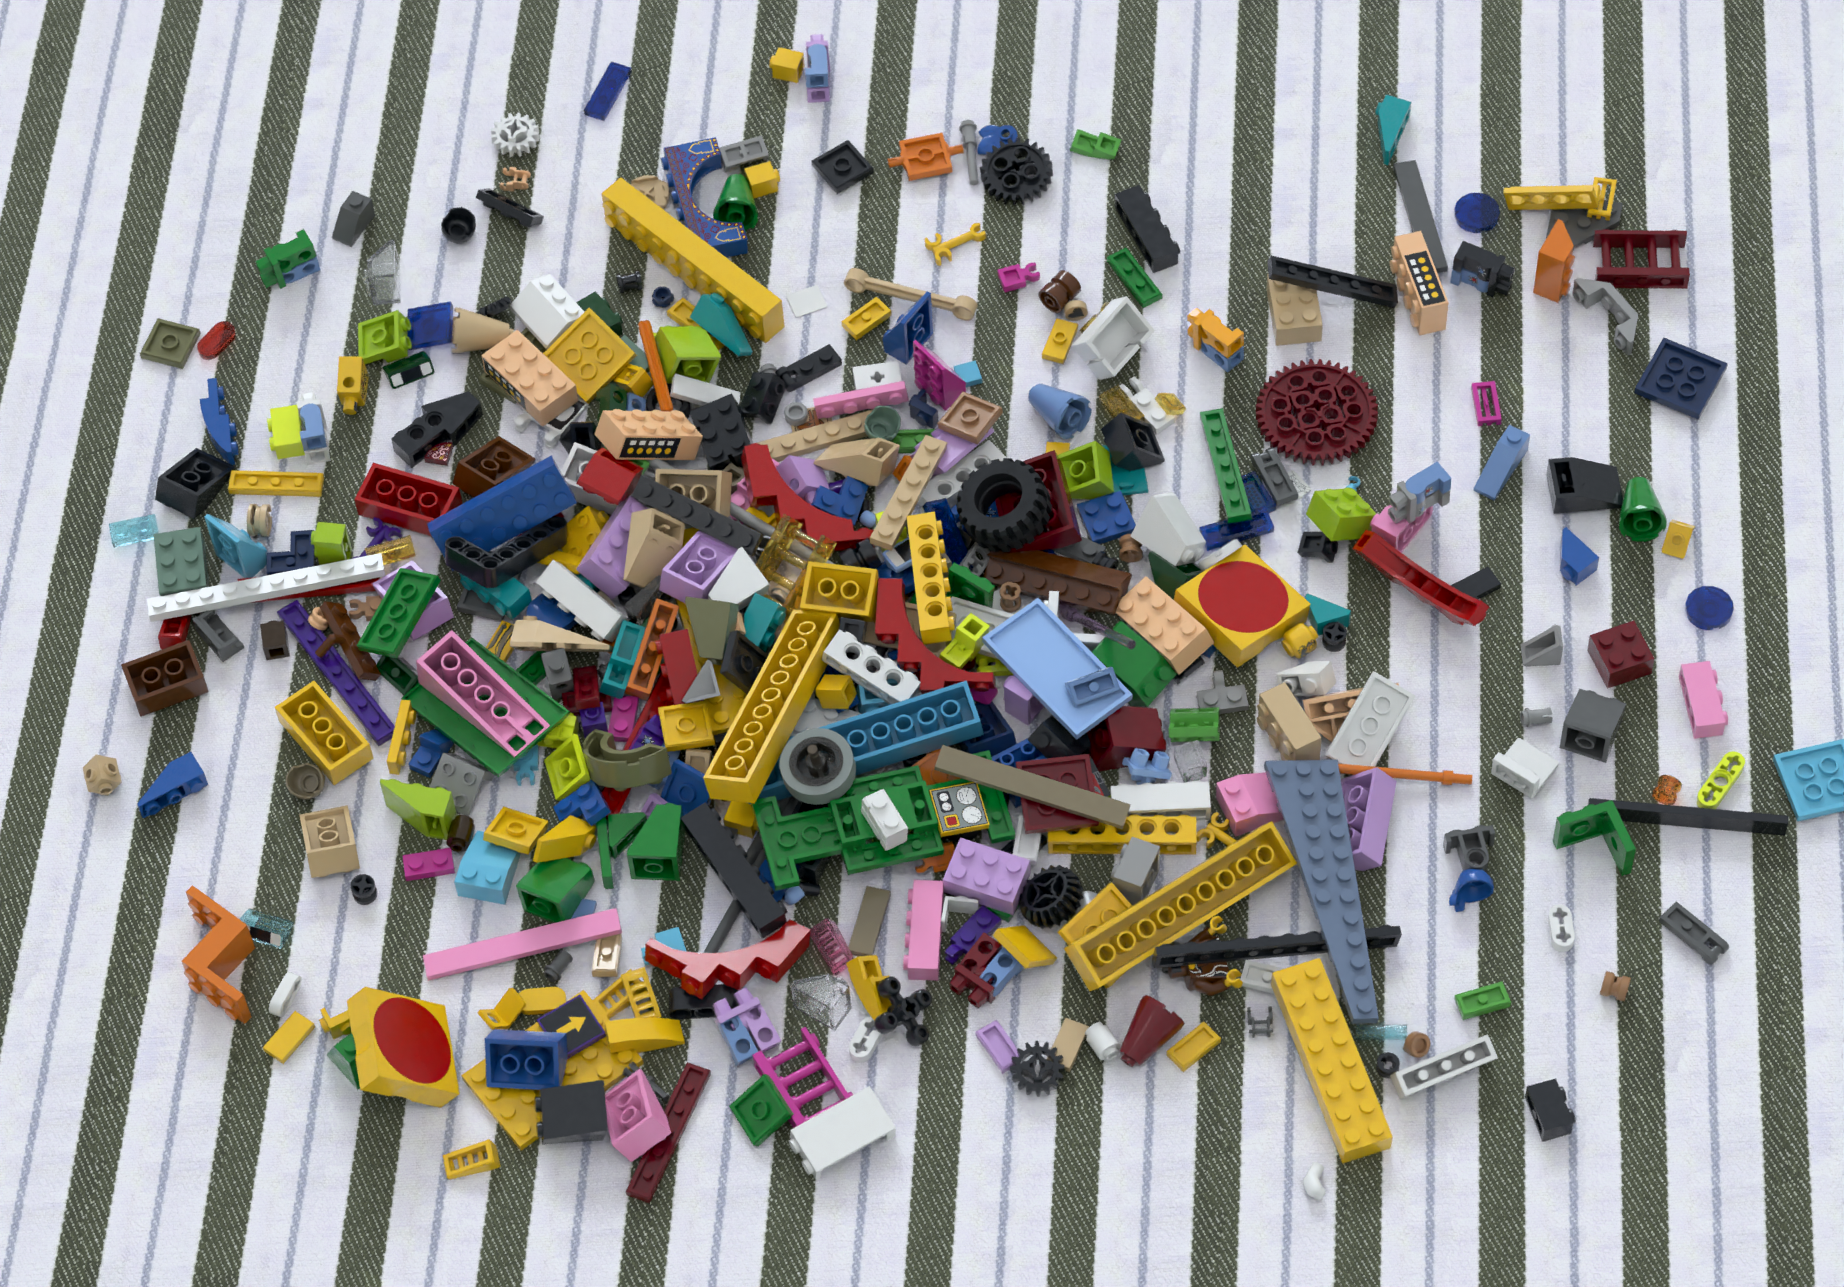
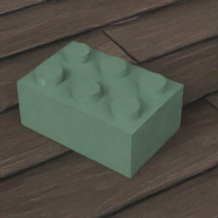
M200 527L153 534L160 596L210 587L206 547Z

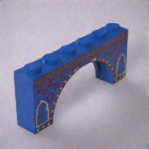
M716 137L664 148V157L661 158L663 171L667 170L668 172L666 174L668 188H673L671 198L673 205H678V208H676L678 221H682L685 227L726 258L748 253L747 237L742 222L729 223L715 220L703 213L692 198L697 183L708 173L722 168L721 152Z

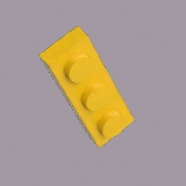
M401 700L386 761L390 774L399 775L401 766H405L407 755L405 748L406 745H410V727L416 721V710H413L411 700Z

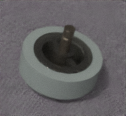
M814 728L800 732L789 740L780 756V771L787 790L796 799L804 803L815 805L830 803L831 800L843 796L849 790L855 778L856 764L850 745L840 734L829 729Z

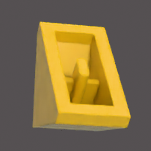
M628 364L613 380L627 392L642 398L654 385L652 379L642 367Z

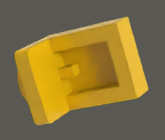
M325 1007L320 1009L322 1018L319 1019L321 1027L325 1033L330 1032L333 1040L342 1035L352 1033L348 1010L330 1018Z

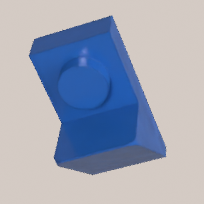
M435 729L420 734L421 746L408 764L409 769L428 778H431L437 769L442 754L448 753L454 744L448 737H445Z

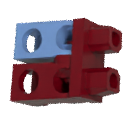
M984 932L962 961L954 968L955 976L950 982V989L957 995H961L966 988L972 990V993L968 996V1001L976 1008H980L986 1001L991 1004L995 1000V996L1003 990L1014 975L1017 976L1023 970V966L1004 947L1002 948L998 941Z

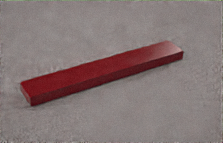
M687 1062L664 1110L671 1133L643 1154L626 1189L627 1196L650 1204L709 1080L710 1070Z

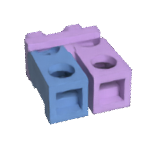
M823 34L810 35V42H806L808 68H805L808 103L830 102L828 41H824Z
M747 988L734 993L739 1006L733 1009L730 1008L726 998L713 1004L717 1016L715 1023L719 1027L736 1066L752 1059V1055L760 1050L764 1053L778 1046L781 1042L758 997L753 998Z

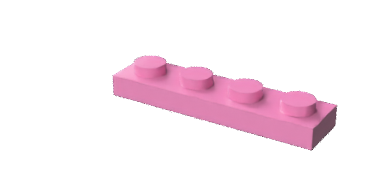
M905 381L813 398L817 417L820 419L874 409L876 406L898 405L909 401Z

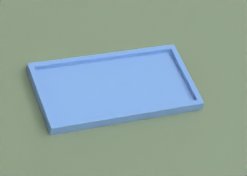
M1039 598L982 637V642L1076 740L1132 700L1133 694L1117 679L1121 690L1074 706L1065 683L1107 667Z

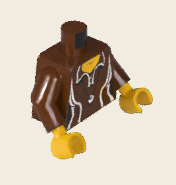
M1215 916L1210 921V928L1206 927L1189 942L1205 943L1211 940H1219V936L1215 937L1214 934L1225 933L1227 926L1222 924L1217 928L1218 923L1222 922L1223 919L1220 916ZM1227 962L1168 967L1171 979L1183 977L1188 990H1196L1208 996H1214L1230 989L1231 985L1234 988H1240L1243 985L1241 979H1236L1242 976V974L1237 969L1229 971Z

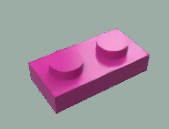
M623 696L620 699L614 697L608 733L613 734L615 742L627 741L636 723L639 697Z
M450 848L402 855L406 881L455 873L453 853Z

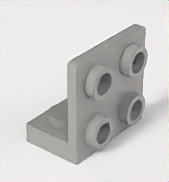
M443 753L429 788L436 789L441 787L451 791L456 812L469 816L483 780L492 781L494 774L484 766L459 755Z

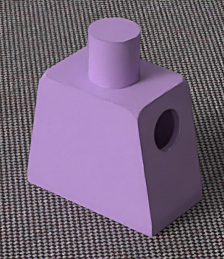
M789 455L776 469L785 483L799 497L812 504L816 489L820 485L829 489L824 470L814 464V459Z

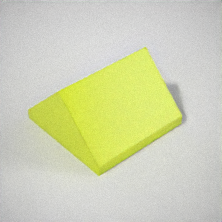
M577 734L570 736L544 760L555 799L558 801L568 797L581 785L590 781V775Z

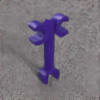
M374 517V525L378 527L375 529L366 527L367 534L374 538L359 557L373 555L384 539L388 546L394 547L395 541L391 537L397 536L401 538V530L397 527L390 528L387 525H383L381 519Z

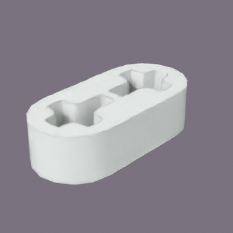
M1554 905L1548 915L1551 944L1555 950L1566 952L1572 949L1575 939L1572 914L1567 906ZM1556 914H1561V917H1563L1562 924H1559ZM1560 932L1564 933V938L1567 939L1566 943H1562L1561 939H1559Z
M292 972L285 974L270 1002V1014L281 1018L285 1016L302 983L300 975Z
M872 1017L863 1019L849 1044L850 1057L855 1062L863 1063L868 1061L883 1035L877 1030H872L869 1037L867 1036V1028L874 1026L875 1021ZM865 1043V1051H861L859 1054L856 1053V1048L860 1049L862 1044Z

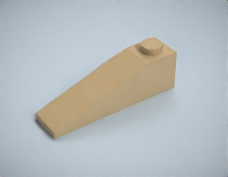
M523 616V620H516L510 640V647L519 651H553L564 648L565 652H612L613 647L608 644L537 620L536 616Z

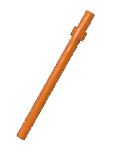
M1338 764L1340 774L1355 775L1376 768L1374 766ZM1378 767L1392 778L1441 782L1442 785H1452V783L1472 784V775L1455 774L1449 770L1432 772Z

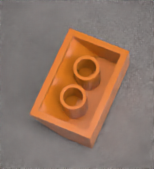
M1560 219L1556 221L1539 250L1533 293L1557 303L1570 290L1571 283H1569V280L1573 274V270L1570 268L1575 260V256L1572 255L1574 245L1563 221Z

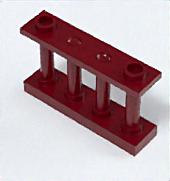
M1595 230L1593 247H1601L1602 267H1597L1595 281L1611 283L1614 288L1687 289L1690 270L1689 268H1681L1679 249L1685 248L1687 231ZM1611 248H1624L1625 267L1611 266ZM1634 248H1647L1648 267H1635ZM1656 248H1670L1671 268L1658 267Z

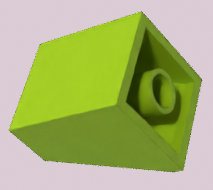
M691 325L659 327L655 341L666 382L672 384L673 376L679 374L710 383L721 355L707 331L701 326Z

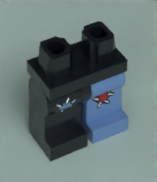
M1463 241L1454 257L1450 283L1459 286L1460 282H1464L1474 286L1480 292H1487V296L1492 298L1496 292L1507 296L1513 284L1511 279L1515 273V267L1505 264V256L1499 255L1497 257L1496 254Z

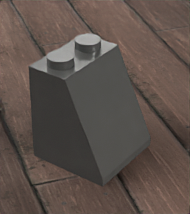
M1579 689L1564 720L1559 748L1606 763L1623 720L1626 703L1616 698L1598 695L1591 690Z

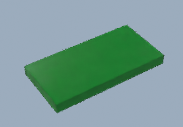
M400 568L357 644L358 649L398 659L441 579L437 575Z

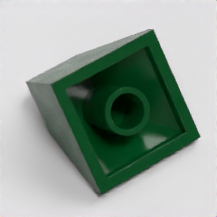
M1150 551L1148 554L1155 584L1173 600L1177 588L1203 572L1194 563L1174 566L1153 551Z

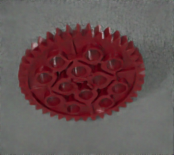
M1310 359L1309 364L1306 365L1303 360H1300V366H1297L1295 363H1291V369L1283 366V373L1277 370L1275 377H1269V383L1264 382V387L1260 389L1259 396H1257V427L1260 428V434L1265 435L1264 441L1270 442V448L1277 447L1278 454L1285 451L1286 459L1293 455V462L1302 458V464L1305 465L1308 460H1311V464L1314 466L1316 460H1319L1320 464L1324 466L1325 460H1328L1330 464L1334 463V458L1342 462L1343 455L1351 458V451L1358 454L1359 447L1365 448V442H1370V437L1374 435V429L1377 426L1378 404H1376V396H1373V389H1368L1369 383L1363 382V376L1356 377L1355 370L1348 373V366L1340 369L1339 362L1335 366H1331V360H1328L1326 365H1324L1321 359L1318 360L1317 364H1314L1313 360Z

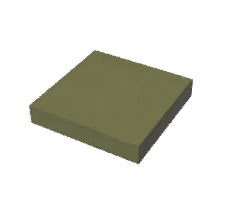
M157 318L140 352V357L183 369L201 334L200 329Z

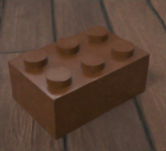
M190 640L121 664L140 717L209 692Z

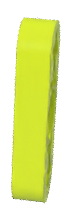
M1732 751L1724 755L1698 792L1696 803L1699 808L1716 809L1743 772L1745 759L1742 754ZM1737 762V765H1734L1731 771L1728 772L1729 763ZM1723 777L1728 783L1725 786H1718L1715 784L1714 779ZM1712 790L1714 792L1712 800L1705 802L1704 798H1708Z

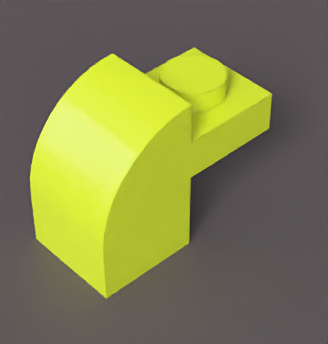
M970 613L956 628L954 639L940 653L939 658L958 669H962L969 660L972 662L984 645L982 637L989 633L990 625Z

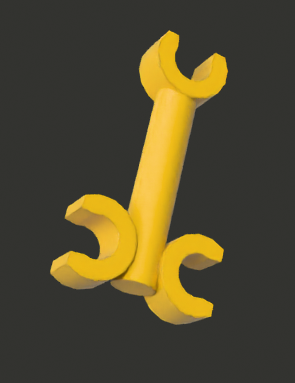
M974 223L970 227L969 232L943 243L941 235L938 233L935 234L936 242H930L926 237L925 247L932 251L935 256V263L941 266V257H947L949 262L952 261V253L949 249L970 240L981 242L986 239V232L976 233L981 228L980 223Z
M1218 812L1212 815L1211 823L1206 828L1199 830L1196 835V841L1198 842L1203 837L1209 838L1206 842L1208 849L1214 845L1215 838L1227 846L1237 841L1224 832L1229 827L1228 819L1221 824L1216 822L1219 819Z

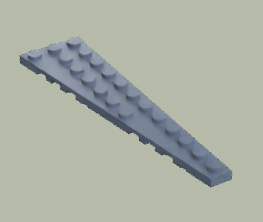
M1338 760L1265 761L1264 769L1272 792L1275 793L1278 810L1283 816L1286 833L1289 834L1292 843L1291 848L1297 859V865L1315 918L1318 919L1321 935L1323 941L1325 940L1330 962H1333L1336 979L1342 990L1341 994L1351 1023H1377L1378 1011Z

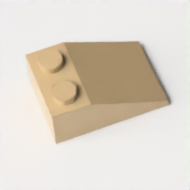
M348 805L299 815L311 878L326 877L329 874L351 872L355 869H360Z

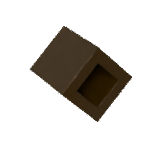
M274 620L260 624L262 646L266 660L290 657L288 634L284 620Z

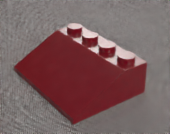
M1055 450L1025 460V464L1035 469L1046 486L1051 497L1052 511L1048 514L1050 516L1048 524L1043 525V532L1040 535L1037 534L1033 542L1023 544V548L1018 550L1012 548L1010 552L1059 549L1082 541L1063 464ZM1008 493L997 498L995 502L999 517L1013 511L1019 504L1022 494Z

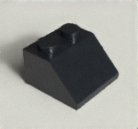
M1119 413L1101 429L1104 435V442L1111 453V460L1117 467L1133 471L1162 464L1165 461L1150 424Z

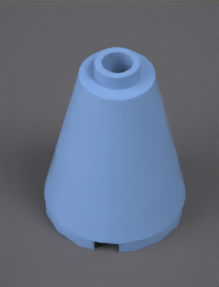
M1042 383L1033 386L1029 391V403L1058 436L1064 439H1071L1074 437L1072 434L1076 431L1081 432L1089 422L1092 409L1089 408L1088 403L1090 401L1084 396Z

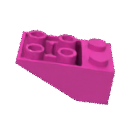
M913 341L914 382L918 389L926 390L934 404L940 405L944 410H947L962 392H966V382L938 355L918 341Z

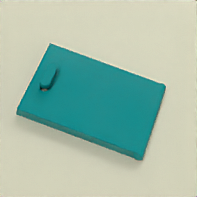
M1102 445L1105 449L1109 451V448L1106 445ZM1110 453L1114 486L1113 493L1121 491L1123 496L1148 493L1145 468L1133 471L1119 468L1112 462Z

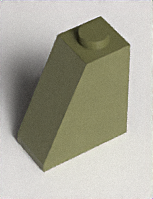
M686 597L685 603L699 656L710 660L712 664L722 665L729 634L735 631L739 604Z

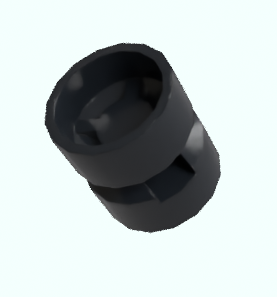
M868 538L857 543L855 549L848 548L839 553L845 566L875 569L882 565Z

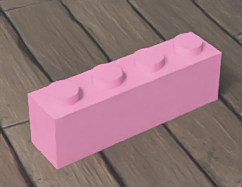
M914 880L913 889L908 890V904H912V911H907L906 925L910 926V933H905V948H909V955H904L903 970H908V980H939L942 934L941 918L944 903L943 881Z

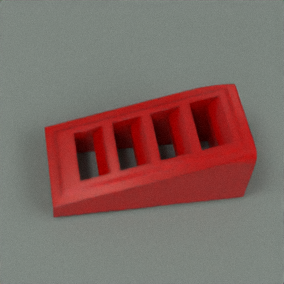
M192 614L163 620L158 635L161 649L186 641Z

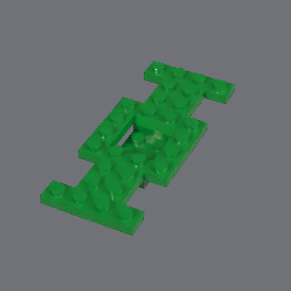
M989 750L973 754L992 760ZM917 765L856 778L843 796L827 803L828 807L781 817L776 796L757 799L755 804L751 803L775 891L800 886L796 863L842 854L848 875L943 855L944 848L939 835L938 820L929 790L970 783L972 781L961 778L927 786L926 781L922 779L919 766ZM978 784L989 821L987 832L991 844L1015 839L1016 834L1003 792ZM881 789H884L907 825L908 830H913L914 833L907 835V841L886 851L880 841L866 844V839L875 838L876 835L861 812L862 799Z

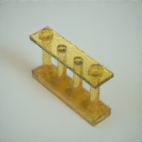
M786 514L782 516L755 564L768 583L772 580L790 591L784 603L767 594L763 596L787 609L784 624H786L793 609L800 610L808 561L826 563L832 556L837 544L824 535H821L818 541L801 532L802 523ZM794 539L814 549L807 562L788 552ZM782 560L802 570L796 582L776 572Z

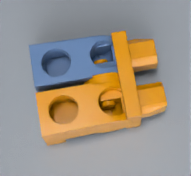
M1195 308L1187 315V321L1191 323L1187 334L1193 338V347L1196 350L1202 349V352L1227 373L1244 359V332L1238 328L1234 331L1227 328L1221 323V319L1215 316L1214 312L1210 309L1203 313L1198 308Z

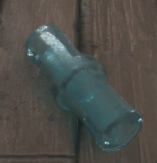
M1379 1022V1025L1356 1024V1040H1379V1042H1384V1040H1406L1407 1024L1384 1025V1022Z

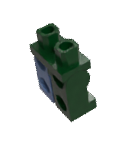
M611 383L596 392V401L600 402L598 423L603 410L613 411L614 409H619L622 411H633L638 409L645 411L646 399L631 392L627 393L626 390Z

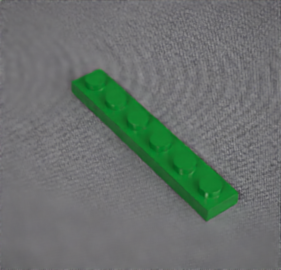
M1223 408L1200 412V420L1228 523L1251 520V510Z

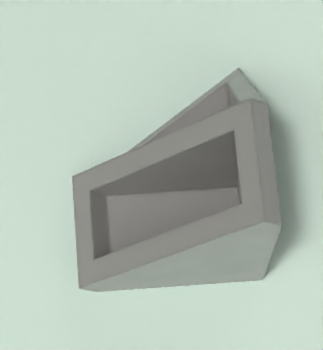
M1554 624L1543 633L1520 644L1524 666L1560 665L1563 651L1561 626Z
M706 660L683 697L682 702L690 703L720 696L713 664L710 660Z

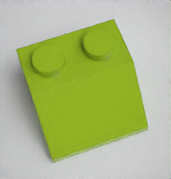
M1097 441L1058 455L1063 464L1071 499L1092 500L1114 492L1110 453Z

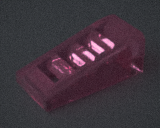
M825 918L810 929V936L833 974L838 975L847 968L846 963L854 959L837 924L829 918ZM832 938H834V940H833L832 942H830V943L827 944V945L825 944L826 942H828L829 940H831ZM839 946L838 950L830 954L831 951H833L835 948ZM844 954L845 957L835 963L834 960Z

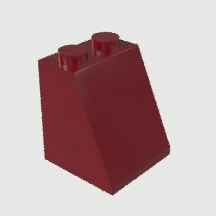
M1122 706L1087 732L1091 742V758L1099 772L1128 767L1122 764L1124 757L1131 758L1135 748L1146 750L1150 754L1148 760L1152 761L1156 751L1165 752L1167 747L1162 733V721L1159 718L1157 708Z

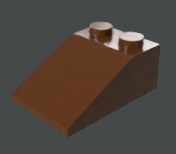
M497 436L458 462L452 484L475 498L531 467L536 458L502 437Z

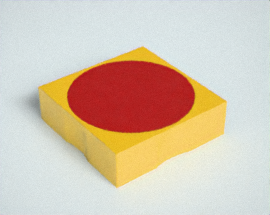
M1243 545L1177 588L1174 596V601L1207 629L1214 642L1213 645L1237 668L1262 652L1273 641L1283 638V634L1298 623L1304 624L1307 621L1311 605L1246 545Z
M369 987L362 988L347 1000L351 1032L356 1045V1065L360 1090L385 1096H399L413 1102L440 1108L460 1094L445 1005Z

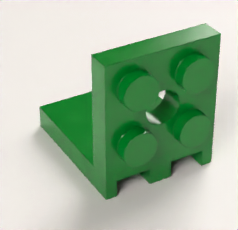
M953 563L948 575L950 592H947L946 597L951 596L952 598L953 596L992 608L995 586L988 579L980 578L973 574L969 568Z
M1613 800L1597 805L1590 804L1575 812L1568 811L1557 817L1553 836L1556 850L1602 835L1621 876L1631 873L1636 848Z

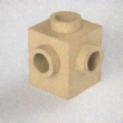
M96 754L82 767L88 792L109 795L122 783L116 758Z

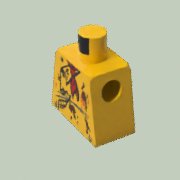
M339 356L337 394L343 405V413L348 415L356 414L357 406H364L366 401L369 375L362 357Z

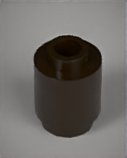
M457 815L451 821L446 844L452 851L461 853L469 847L475 830L474 820L471 817Z

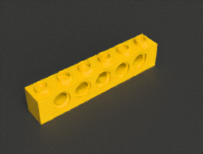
M935 511L906 516L923 644L952 641L951 631L955 630L953 616H949L948 611H953L951 596L946 597V592H950L948 577L944 578V573L948 572L946 558L942 559L941 554L946 552L944 540H939V535L943 534L941 520H936Z
M1134 814L1127 816L1123 829L1099 822V826L1050 831L1048 832V854H1120L1124 844L1128 845L1131 838L1135 837L1160 846V854L1196 855V817L1179 815L1177 817H1167L1164 815L1140 816ZM1075 831L1077 834H1069L1068 832ZM1099 831L1102 834L1096 835L1093 832ZM1123 831L1126 832V834L1120 835L1118 834V832ZM1143 832H1150L1151 834L1145 835V834H1142V833H1143ZM1168 832H1175L1176 834H1174V835H1169V834H1167V833H1168Z

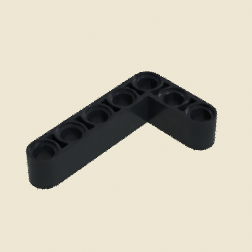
M551 517L492 553H488L464 538H448L445 542V563L448 567L483 587H498L565 546L567 543V521L562 517Z

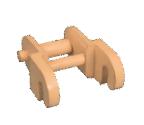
M510 167L509 171H507V168H503V174L514 176V181L507 182L506 186H504V183H500L499 187L501 190L528 189L529 185L526 181L527 178L531 177L529 171L517 170L516 167Z

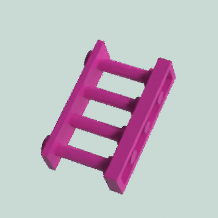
M806 1027L801 1029L802 1042L772 1058H766L761 1050L752 1055L754 1067L760 1077L764 1074L771 1077L794 1115L788 1119L793 1128L853 1095L852 1092L847 1093L819 1049L820 1043L814 1033L810 1034ZM809 1050L815 1059L814 1062L784 1078L782 1076L778 1078L775 1073L777 1066ZM820 1069L822 1070L827 1081L798 1097H790L787 1092L789 1086ZM834 1089L840 1099L839 1101L810 1117L807 1115L802 1116L799 1111L802 1105Z

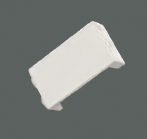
M868 1086L790 1130L791 1140H789V1144L795 1154L799 1153L803 1158L802 1165L808 1175L813 1174L817 1181L821 1178L822 1170L883 1136L886 1141L895 1137L896 1127L871 1087Z

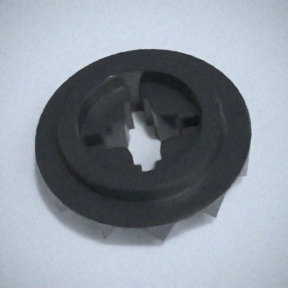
M510 297L501 298L480 308L477 313L492 317L510 308L509 304L512 301Z

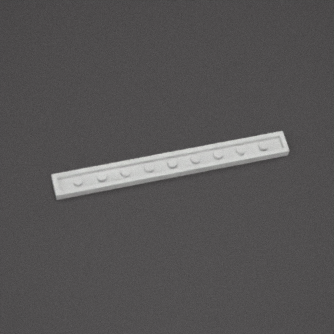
M381 553L150 598L147 599L150 622L383 577L385 576Z

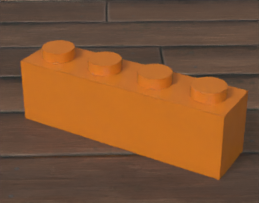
M656 598L624 692L625 694L647 701L663 657L662 654L658 655L655 641L659 640L658 635L671 632L679 609L678 605Z

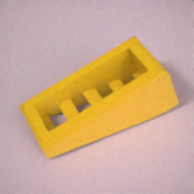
M645 967L621 974L634 1018L662 1017ZM643 978L642 982L629 985V981ZM644 987L646 988V991H643L641 993L633 995L632 991ZM649 997V1001L636 1005V1001ZM652 1007L650 1011L639 1013V1011Z
M621 977L593 999L608 1019L630 1006L627 995L624 996L621 993V990L625 989ZM640 978L629 981V985L632 983L636 984L642 981L640 980ZM646 988L632 991L633 995L646 991ZM615 994L620 999L617 1003L612 998ZM605 1000H608L612 1005L610 1009L603 1003Z
M490 1139L442 1155L447 1179L449 1180L501 1167L497 1147ZM474 1155H478L479 1162L475 1163ZM464 1157L468 1159V1166H465ZM455 1159H457L459 1169L456 1170L453 1162Z

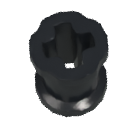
M639 270L625 275L616 274L620 294L635 288L643 289Z

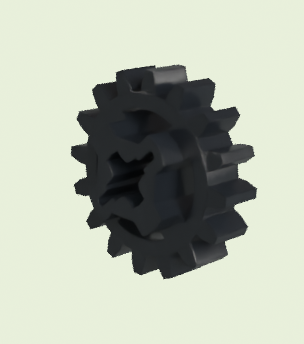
M1035 1041L1034 1047H1031L1027 1042L1025 1043L1026 1050L1023 1051L1018 1048L1017 1054L1019 1057L1012 1056L1011 1058L1012 1063L1015 1065L1010 1066V1072L1016 1073L1012 1076V1081H1019L1018 1089L1022 1090L1025 1087L1027 1095H1030L1032 1091H1036L1037 1097H1040L1041 1091H1045L1049 1095L1050 1087L1058 1089L1057 1080H1064V1075L1059 1073L1065 1071V1065L1060 1064L1063 1062V1056H1056L1058 1052L1056 1047L1049 1050L1048 1042L1043 1047L1039 1045V1041ZM1042 1054H1043V1055H1046V1056L1049 1057L1051 1060H1050V1061H1047V1060L1042 1056ZM1033 1055L1028 1061H1024L1028 1056ZM1037 1060H1039V1065L1041 1067L1039 1077L1036 1076L1035 1065H1037ZM1048 1076H1052L1048 1081L1043 1083V1081ZM1024 1077H1029L1033 1083L1027 1081Z

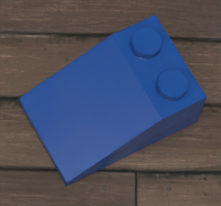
M927 291L905 314L900 315L895 326L891 330H887L883 336L884 352L906 365L913 358V341L916 340L924 345L933 335L930 292Z

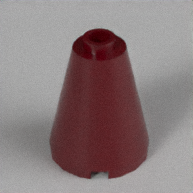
M1148 995L1140 999L1119 1051L1122 1055L1120 1059L1130 1067L1134 1065L1141 1066L1177 1034L1185 1024L1174 1011L1170 1013L1165 1009L1166 1005Z

